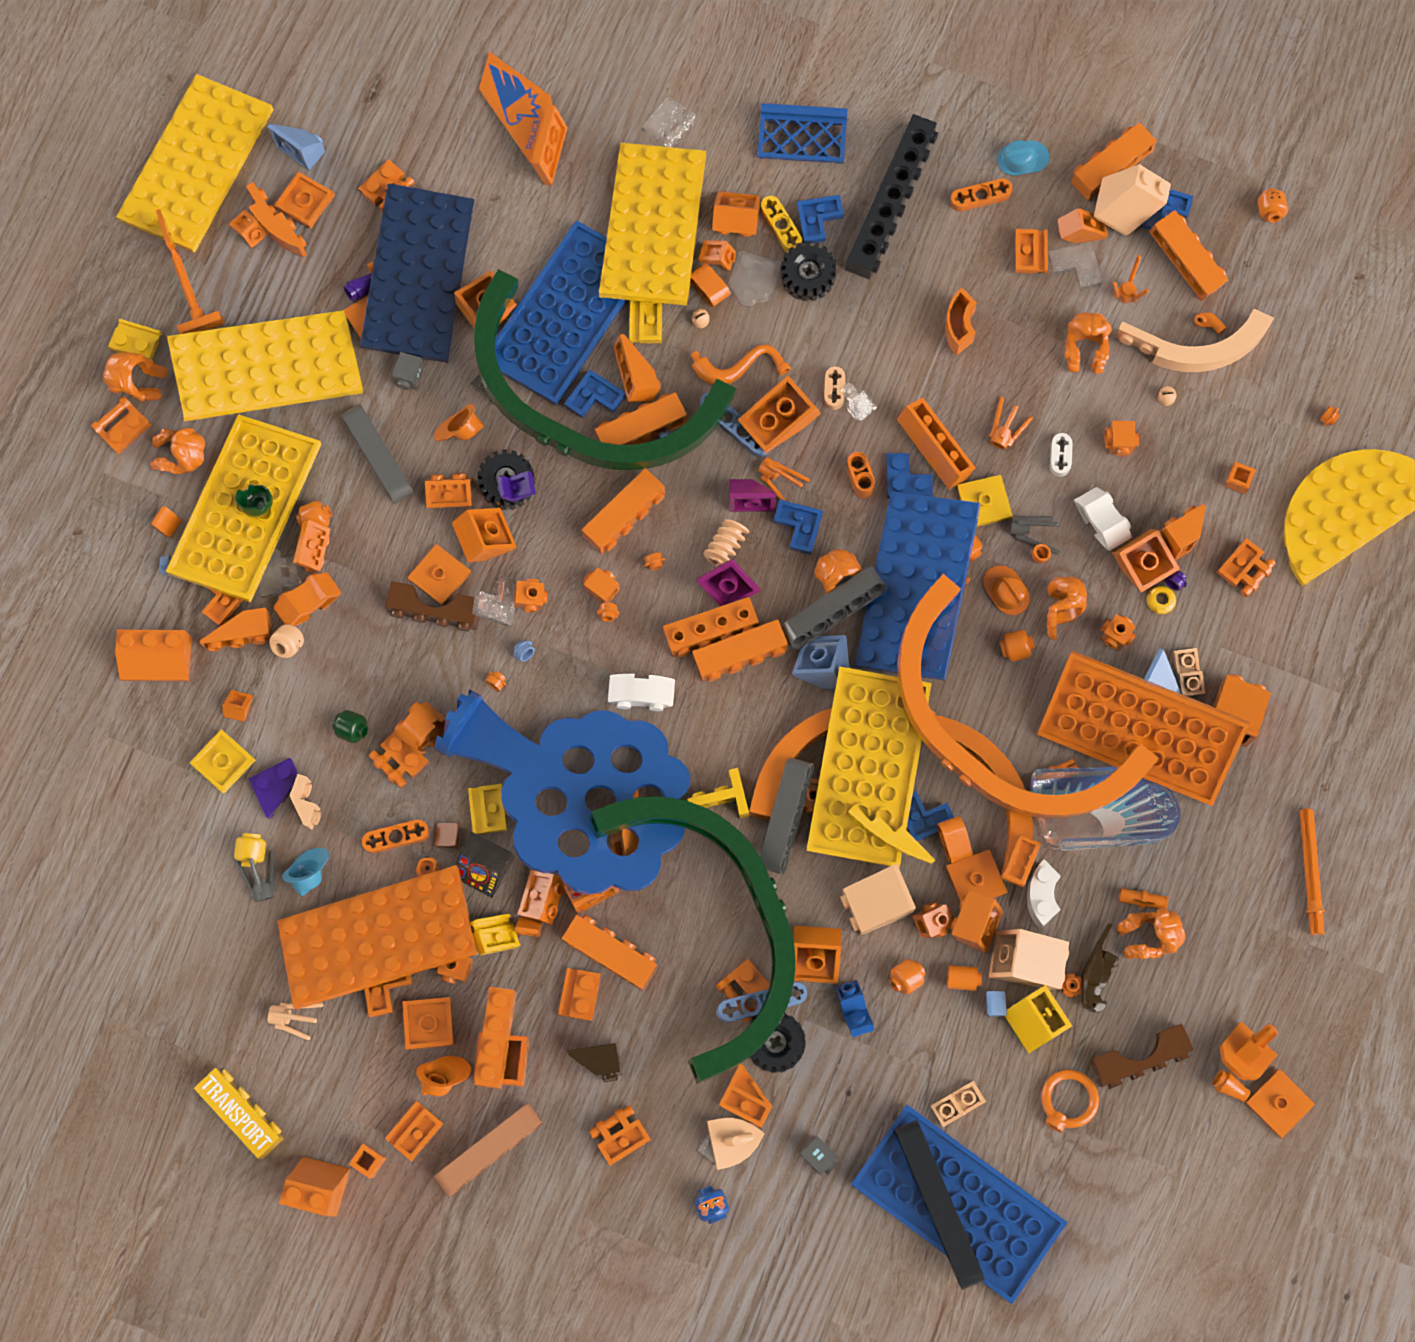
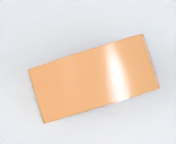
M1197 648L1172 651L1181 694L1184 696L1205 694L1203 672L1200 671Z
M972 1081L931 1105L944 1127L982 1105L986 1100L975 1081Z

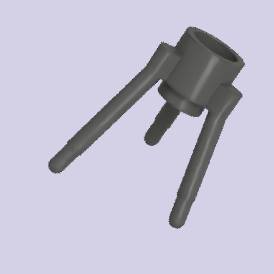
M1013 516L1011 534H1016V540H1022L1036 546L1043 543L1024 536V534H1029L1030 526L1057 527L1059 523L1050 522L1054 520L1052 516ZM1048 546L1052 553L1060 554L1059 550Z
M273 850L269 852V883H267V879L260 880L254 860L249 858L255 880L252 885L244 867L241 866V862L235 860L233 856L250 891L251 898H254L255 902L271 899L274 897L273 892L277 891L275 886Z

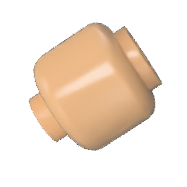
M285 624L273 633L269 643L275 655L282 658H290L303 646L304 638L298 628Z

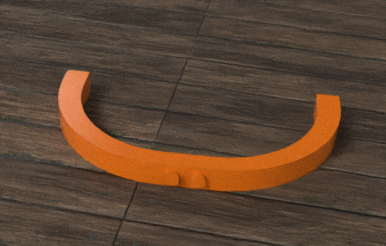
M942 574L920 600L911 615L902 636L897 663L899 690L907 716L922 741L942 760V766L950 772L952 770L960 776L959 780L965 786H972L984 797L999 806L1016 813L1039 818H1067L1087 814L1105 807L1132 789L1159 759L1142 743L1136 746L1122 764L1101 783L1072 794L1044 795L1022 790L1003 781L966 751L942 728L928 705L921 679L922 650L929 629L941 612L961 590L947 576Z
M832 708L807 718L794 727L776 745L759 774L749 816L770 821L787 760L790 757L797 759L806 748L827 735ZM932 711L942 728L988 770L1010 785L1025 790L1015 768L995 744L971 727L956 720L936 715V712ZM1006 808L1008 838L1001 876L1018 835L1021 834L1033 839L1032 816L1016 813Z

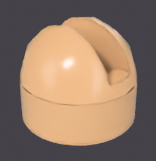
M701 308L696 309L692 314L693 325L697 328L706 327L709 323L708 312Z
M1170 386L1163 387L1157 396L1159 403L1164 406L1173 404L1176 399L1175 389Z

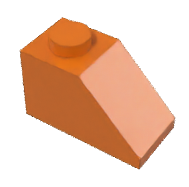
M1077 208L1057 219L1059 225L1058 232L1063 240L1081 243L1108 238L1106 224L1094 218V213Z

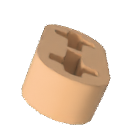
M835 366L829 368L825 374L824 403L827 408L838 410L844 403L845 373L843 369ZM833 374H837V385H833V379L831 378ZM832 391H837L836 397L838 399L836 403H832V399H828L832 397Z

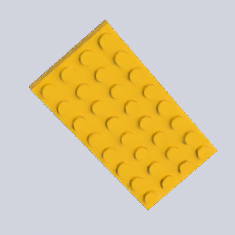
M196 74L116 216L118 221L165 240L156 210L160 209L175 245L195 253L274 110L272 105Z
M620 143L599 297L687 306L706 151Z
M344 310L167 336L184 421L363 393Z
M238 414L167 567L166 573L251 602L322 445L321 442ZM249 484L265 486L270 490L273 497L271 508L265 514L258 517L247 516L239 509L235 501L237 491L239 489L242 491L246 490Z
M839 667L806 851L885 866L897 864L900 868L902 853L869 833L847 813L856 805L871 822L879 815L894 832L901 826L905 830L907 829L922 739L915 731L904 709L898 677ZM922 681L927 702H929L932 683Z

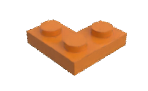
M207 588L215 594V597L204 608L202 613L218 626H222L244 600Z
M408 975L364 989L369 1017L394 1013L390 989L413 985L412 976Z

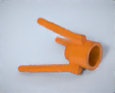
M1141 255L1136 257L1128 282L1121 284L1120 288H1118L1117 282H1113V296L1122 303H1136L1139 298L1149 292V289H1145L1136 294L1137 288L1133 284Z
M1000 397L992 431L988 437L991 438L990 443L993 446L1005 450L1006 447L1011 448L1015 439L1029 425L1033 417L1030 416L1011 436L1012 432L1008 428L1018 410V406H1014L1004 427L1000 426L997 429L1004 398Z
M769 457L761 463L758 472L762 474L760 479L775 492V495L780 500L786 501L770 479L775 480L781 475L799 487H802L803 484L790 475L810 482L808 477L780 464L776 460L773 461Z

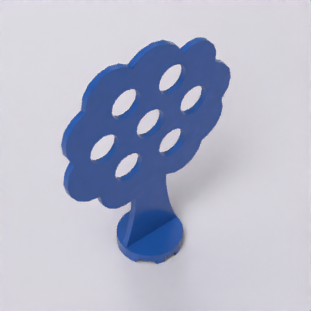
M470 689L468 696L461 694L457 699V711L453 712L450 710L446 716L443 738L437 736L435 742L436 751L447 757L455 755L480 761L511 774L505 780L502 787L501 804L506 814L517 823L513 833L514 850L520 861L530 869L541 873H558L563 883L578 893L588 895L602 893L612 886L625 891H639L650 886L657 878L661 867V855L674 850L683 839L685 831L683 827L668 824L633 826L627 828V830H630L637 837V850L628 856L616 855L607 846V836L597 839L589 819L591 811L585 804L586 794L595 788L609 790L615 796L616 803L632 799L638 789L648 786L658 789L663 797L682 799L686 795L690 787L689 771L681 760L668 755L667 739L663 732L655 725L645 721H627L619 714L608 710L594 711L585 715L580 720L564 718L554 721L542 733L539 746L504 722L485 703L480 694ZM621 747L632 748L641 756V767L632 773L620 772L612 765L611 754ZM572 748H582L591 753L594 765L584 774H575L565 768L562 760L563 755ZM546 789L560 791L567 800V807L559 815H545L535 805L536 796ZM568 830L581 831L589 840V850L580 857L566 856L558 847L559 836Z

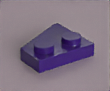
M291 758L248 778L268 819L274 815L273 812L281 802L287 799L297 774H299Z

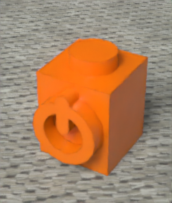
M1112 421L1110 427L1105 428L1104 444L1106 449H1109V454L1124 457L1133 453L1135 447L1139 445V433H1135V421Z

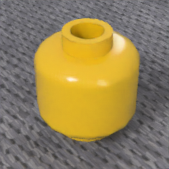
M242 833V837H238L235 842V860L241 861V866L251 867L249 858H253L255 866L256 863L264 861L266 841L261 839L259 834Z

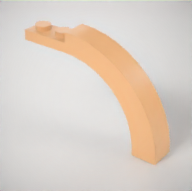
M1253 309L1248 320L1237 332L1223 341L1207 346L1189 347L1176 345L1123 321L1115 338L1125 345L1139 348L1145 354L1154 355L1155 358L1152 364L1162 368L1181 372H1203L1232 364L1249 353L1263 338L1274 318Z

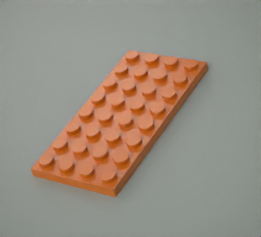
M1072 650L1037 735L1117 768L1133 749L1142 743L1159 758L1143 777L1144 779L1213 806L1250 722Z
M457 865L277 920L292 1005L296 1010L478 954Z

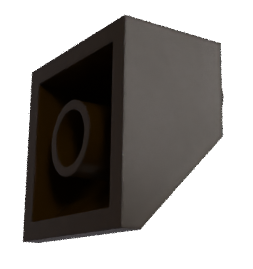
M617 1043L568 1050V1055L574 1061L604 1082L617 1081L618 1076L623 1075Z

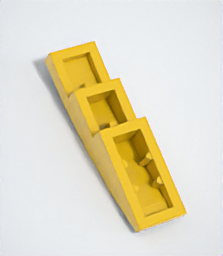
M856 805L847 812L865 830L888 846L927 864H932L935 861L903 826L894 832L879 815L871 822Z

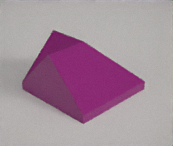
M729 479L730 512L775 511V492L753 479Z
M733 559L696 579L720 606L751 597L760 592L758 585Z

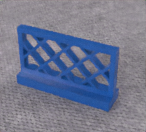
M761 103L758 158L844 164L848 109ZM765 121H774L779 127L769 134L764 128ZM790 122H794L800 127L792 136L784 128ZM810 124H817L822 129L814 137L806 130ZM832 125H841L842 133L834 138L828 129ZM780 130L788 137L781 145L773 138ZM803 131L810 140L801 147L794 138ZM823 133L832 140L824 148L816 141ZM769 140L777 147L772 153L762 152L763 145ZM790 141L798 148L794 154H787L783 149ZM812 142L820 150L815 156L808 155L804 150ZM835 144L840 149V157H830L826 150Z

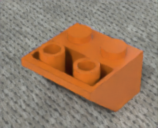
M1204 504L1197 508L1195 505L1189 507L1179 519L1176 517L1171 518L1160 531L1175 561L1191 552L1199 540L1206 510Z

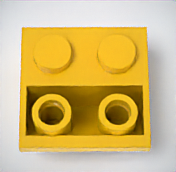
M1046 985L1007 1009V1015L1004 1016L1028 1054L1072 1027Z

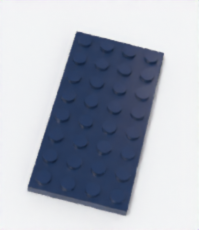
M388 183L360 348L398 355L400 352L422 359L448 363L457 310L454 292L458 291L461 285L474 199Z

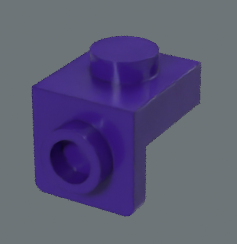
M529 471L509 478L503 475L498 477V492L503 499L515 502L536 494L533 475Z

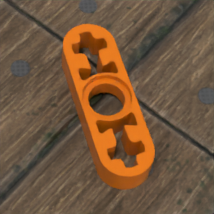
M1001 178L960 188L952 193L950 205L956 211H965L1006 201L1011 196L1013 186L1009 180ZM1000 186H1002L1003 189H1006L1005 193H1002L1001 190H998ZM982 190L987 193V198L978 199L975 193ZM957 197H961L964 203L960 204V201H957Z
M417 819L369 831L362 838V846L367 852L376 854L423 842L429 837L430 829L423 820ZM417 825L425 828L421 832V836L418 837L416 833L409 834L411 839L407 840L404 828H407L409 832L415 831ZM395 830L402 833V839L397 843L391 842L389 838L390 834ZM385 833L384 836L388 845L384 846L383 841L377 842L375 848L367 845L371 841V837L380 840L383 839L381 834Z

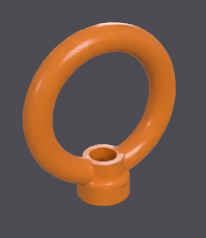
M1062 1070L1054 1073L1047 1079L1041 1092L1042 1106L1048 1116L1045 1124L1051 1129L1062 1133L1065 1127L1076 1128L1091 1121L1098 1110L1099 1095L1095 1084L1088 1076L1075 1070ZM1071 1079L1080 1082L1089 1094L1088 1108L1079 1117L1067 1118L1062 1113L1055 1111L1052 1106L1051 1092L1054 1086L1062 1080Z

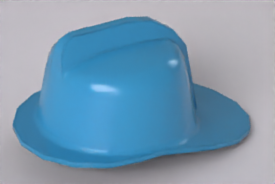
M1013 141L1005 146L998 155L1000 169L1012 176L1043 170L1049 162L1047 148L1037 141Z
M320 847L302 853L290 868L283 873L282 879L290 883L300 896H304L321 883V869L329 859L328 850Z

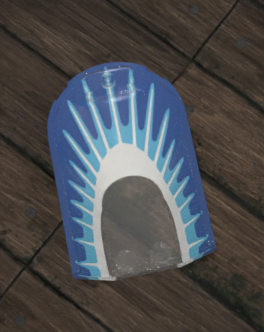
M1117 767L1035 769L1030 778V792L1044 795H1063L1083 791L1107 779ZM1142 778L1123 796L1093 812L1067 818L1033 817L1044 848L1056 851L1146 845L1161 842L1170 837L1176 830L1180 822L1181 810L1178 800L1169 788Z

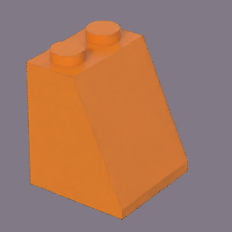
M1227 674L1223 679L1212 707L1250 722L1241 742L1242 746L1247 747L1257 738L1271 692L1267 691L1263 685L1245 682L1244 678L1239 675Z
M303 1156L286 1178L279 1204L323 1216L337 1217L350 1168Z

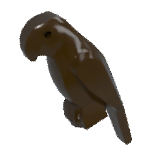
M1110 923L1105 926L1082 973V1007L1095 1013L1102 1011L1106 1006V1000L1103 1001L1101 999L1100 993L1110 979L1111 969L1119 964V958L1108 951H1102L1103 943L1112 927Z

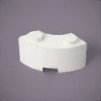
M1095 487L1074 500L1086 524L1091 523L1097 532L1094 536L1107 550L1111 551L1132 538L1129 530L1131 529L1130 522L1116 510L1112 504L1113 499L1107 491L1104 492Z
M635 674L610 675L608 702L616 704L619 709L641 706L649 707L651 711H663V708L673 706L675 679L649 675V679L634 678Z
M1045 859L1033 872L1027 887L1028 910L1032 920L1039 929L1060 911L1059 906L1055 902L1054 889L1056 882L1061 876Z

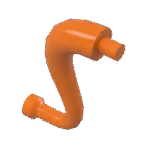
M768 344L754 347L734 366L723 370L714 367L707 357L702 358L698 351L690 355L694 361L692 368L701 380L712 386L716 379L727 384L734 383L747 371L757 357L764 353L772 357L779 375H784L791 370V367L788 363L784 362L777 349Z

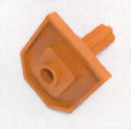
M1240 1021L1219 1046L1222 1063L1240 1080L1259 1079L1278 1055L1267 1045L1278 1035L1276 1027L1267 1024L1255 1034Z

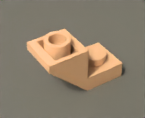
M297 774L290 798L303 825L312 830L314 825L319 823L321 817L320 808L316 804L304 800L305 797L308 798L310 795L311 781L306 776Z

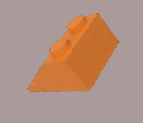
M786 376L744 413L738 421L767 453L803 430L821 413L789 376Z

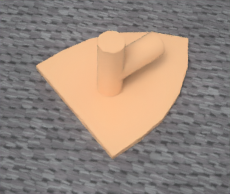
M722 1118L707 1121L717 1170L739 1164L748 1158L758 1147L765 1133L755 1125L741 1119Z

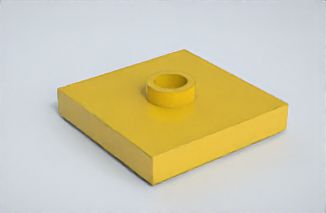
M1001 475L957 485L960 500L978 502L981 505L977 527L1012 519L1013 515Z
M221 729L189 763L218 790L225 794L256 760Z

